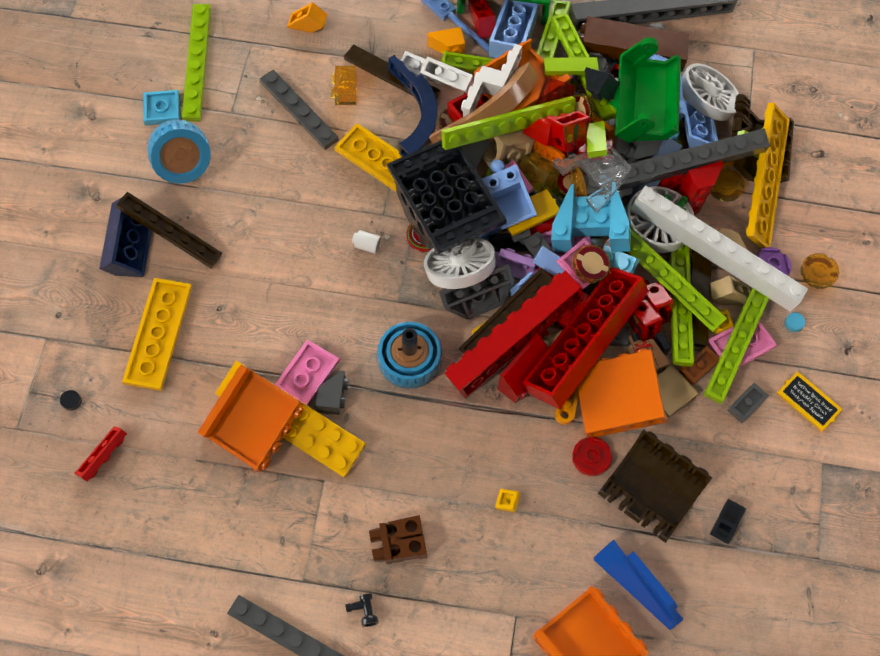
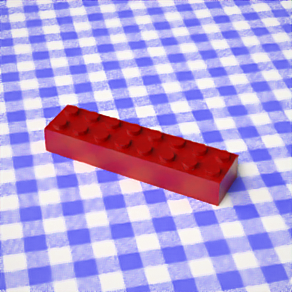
M611 267L522 382L530 396L557 409L562 408L649 293L643 277Z
M566 270L562 274H556L548 286H542L537 291L535 297L527 299L522 304L521 309L510 313L502 325H496L488 337L481 338L474 349L467 350L461 356V360L450 364L444 374L466 399L518 355L536 333L541 335L583 299L581 286Z

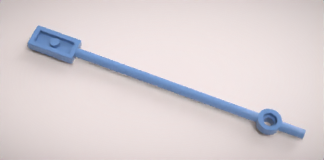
M421 0L443 21L449 18L458 27H461L468 36L489 53V44L455 15L456 7L448 0Z

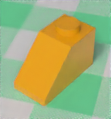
M311 2L291 13L287 27L313 33L324 28L327 13Z
M461 27L427 33L428 47L442 54L444 51L465 54V40Z

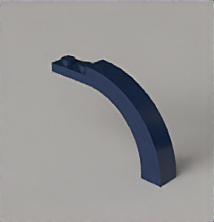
M393 55L389 57L388 70L411 92L421 111V119L416 129L409 137L399 143V154L401 157H404L431 144L429 137L435 133L437 101L432 87L422 74L416 77L404 65L402 60Z

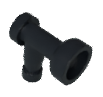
M372 594L360 595V601L345 604L347 613L353 610L364 609L365 617L361 620L362 627L379 624L378 617L373 615Z

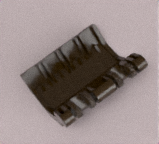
M738 94L735 98L734 109L736 113L733 117L731 137L737 136L738 131L752 132L764 127L765 121L760 120L750 110L751 101L744 94ZM789 118L780 183L789 181L794 129L792 118ZM749 156L734 160L733 166L748 181L754 182L757 173V160L759 158Z
M643 429L632 448L605 482L598 494L605 499L611 490L615 488L607 501L612 503L619 492L626 496L619 504L618 509L622 511L631 500L632 502L624 513L638 524L648 512L649 514L641 526L645 528L651 522V518L655 517L660 523L655 526L652 534L656 536L663 525H666L658 537L666 543L712 477L705 469L695 466L688 457L678 454L671 445L661 442L654 433Z

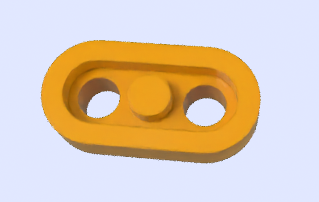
M576 389L570 396L571 399L567 400L561 409L556 408L555 419L559 424L568 425L574 420L578 401ZM565 413L568 417L563 418L561 414Z

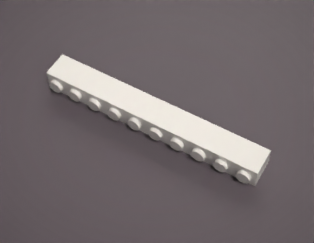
M646 185L630 208V210L790 312L800 304L808 290L805 286Z

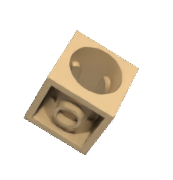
M524 129L485 139L484 141H490L491 144L482 159L489 167L490 163L495 159L501 160L504 166L514 160L520 170H525L534 139L523 134Z

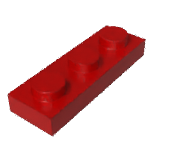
M114 426L74 474L86 482L94 478L99 467L107 462L114 449L124 442V437L127 433Z

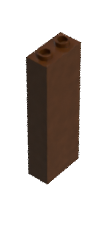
M587 16L586 22L582 23L580 33H583V36L581 35L580 39L587 53H599L603 58L620 61L622 53L642 39L652 37L659 42V49L655 53L656 55L667 59L678 55L681 57V72L685 68L688 60L689 34Z

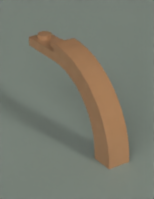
M530 62L515 69L504 87L482 106L431 134L429 137L431 142L436 143L442 140L441 130L497 116L513 110L529 94L538 80V75Z

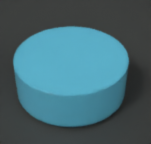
M790 313L785 319V327L791 332H799L805 326V319L799 313Z

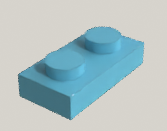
M604 245L602 251L608 258L609 268L615 267L634 274L640 259L623 252H611L610 247Z

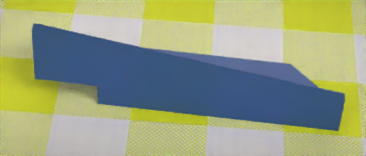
M612 540L594 557V561L669 630L683 621V617L676 611V602L634 551L626 556L615 540Z

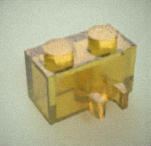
M335 66V73H332V84L335 85L331 87V98H335V105H356V66Z
M537 152L523 155L519 168L529 183L540 192L546 189L548 191L554 190L560 174L559 168L555 167L553 163L548 162Z

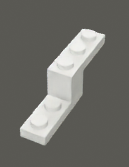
M515 44L513 50L508 52L507 63L502 65L501 71L482 66L480 71L476 72L474 84L469 87L468 97L466 100H463L461 105L463 117L476 109L483 93L494 96L509 81L522 58L521 45Z
M405 51L401 59L404 65L415 75L419 76L422 74L427 80L443 87L446 84L468 93V89L474 80L472 74L428 56L424 59Z

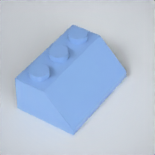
M684 100L685 116L683 118L689 148L718 141L714 119L703 115L688 101Z

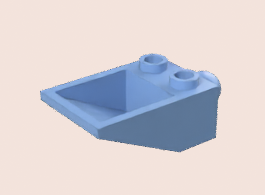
M495 159L490 163V170L494 174L483 178L482 181L507 219V223L501 226L503 230L535 217L537 214L517 165L504 169V163L499 159Z

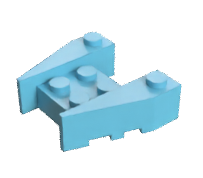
M612 183L611 196L576 197L575 185L571 184L552 224L551 242L554 253L568 252L573 248L574 236H609L611 252L630 251V223L615 183Z

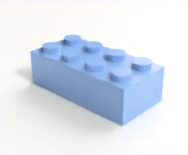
M504 0L489 41V57L498 58L506 51L513 49L515 44L519 45L521 42L531 39L539 16V4Z

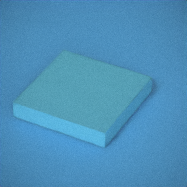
M179 90L143 93L144 124L157 125L170 120H180Z

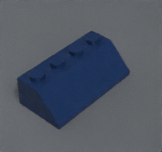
M118 199L111 205L99 269L115 276L144 277L152 231L117 209L116 204L120 201Z

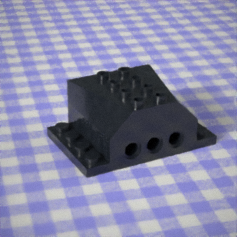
M442 140L387 163V168L395 180L396 192L405 216L422 245L428 249L434 248L437 254H441L507 223V219L461 146L445 150L442 147Z

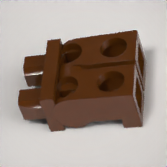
M420 515L387 523H379L380 527L369 530L371 543L382 541L383 548L372 549L374 562L386 561V564H392L412 559H427Z

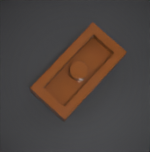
M706 346L694 357L692 367L684 366L679 372L694 385L718 363L720 357Z

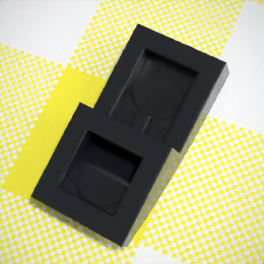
M728 498L713 525L710 535L729 544L747 508Z

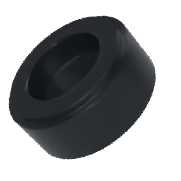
M67 390L60 397V404L68 411L76 410L82 402L81 396L74 390Z

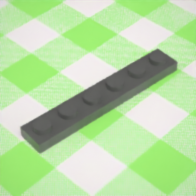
M274 69L260 78V83L324 150L339 141V137Z
M240 595L237 596L227 612L229 616L298 656H344Z

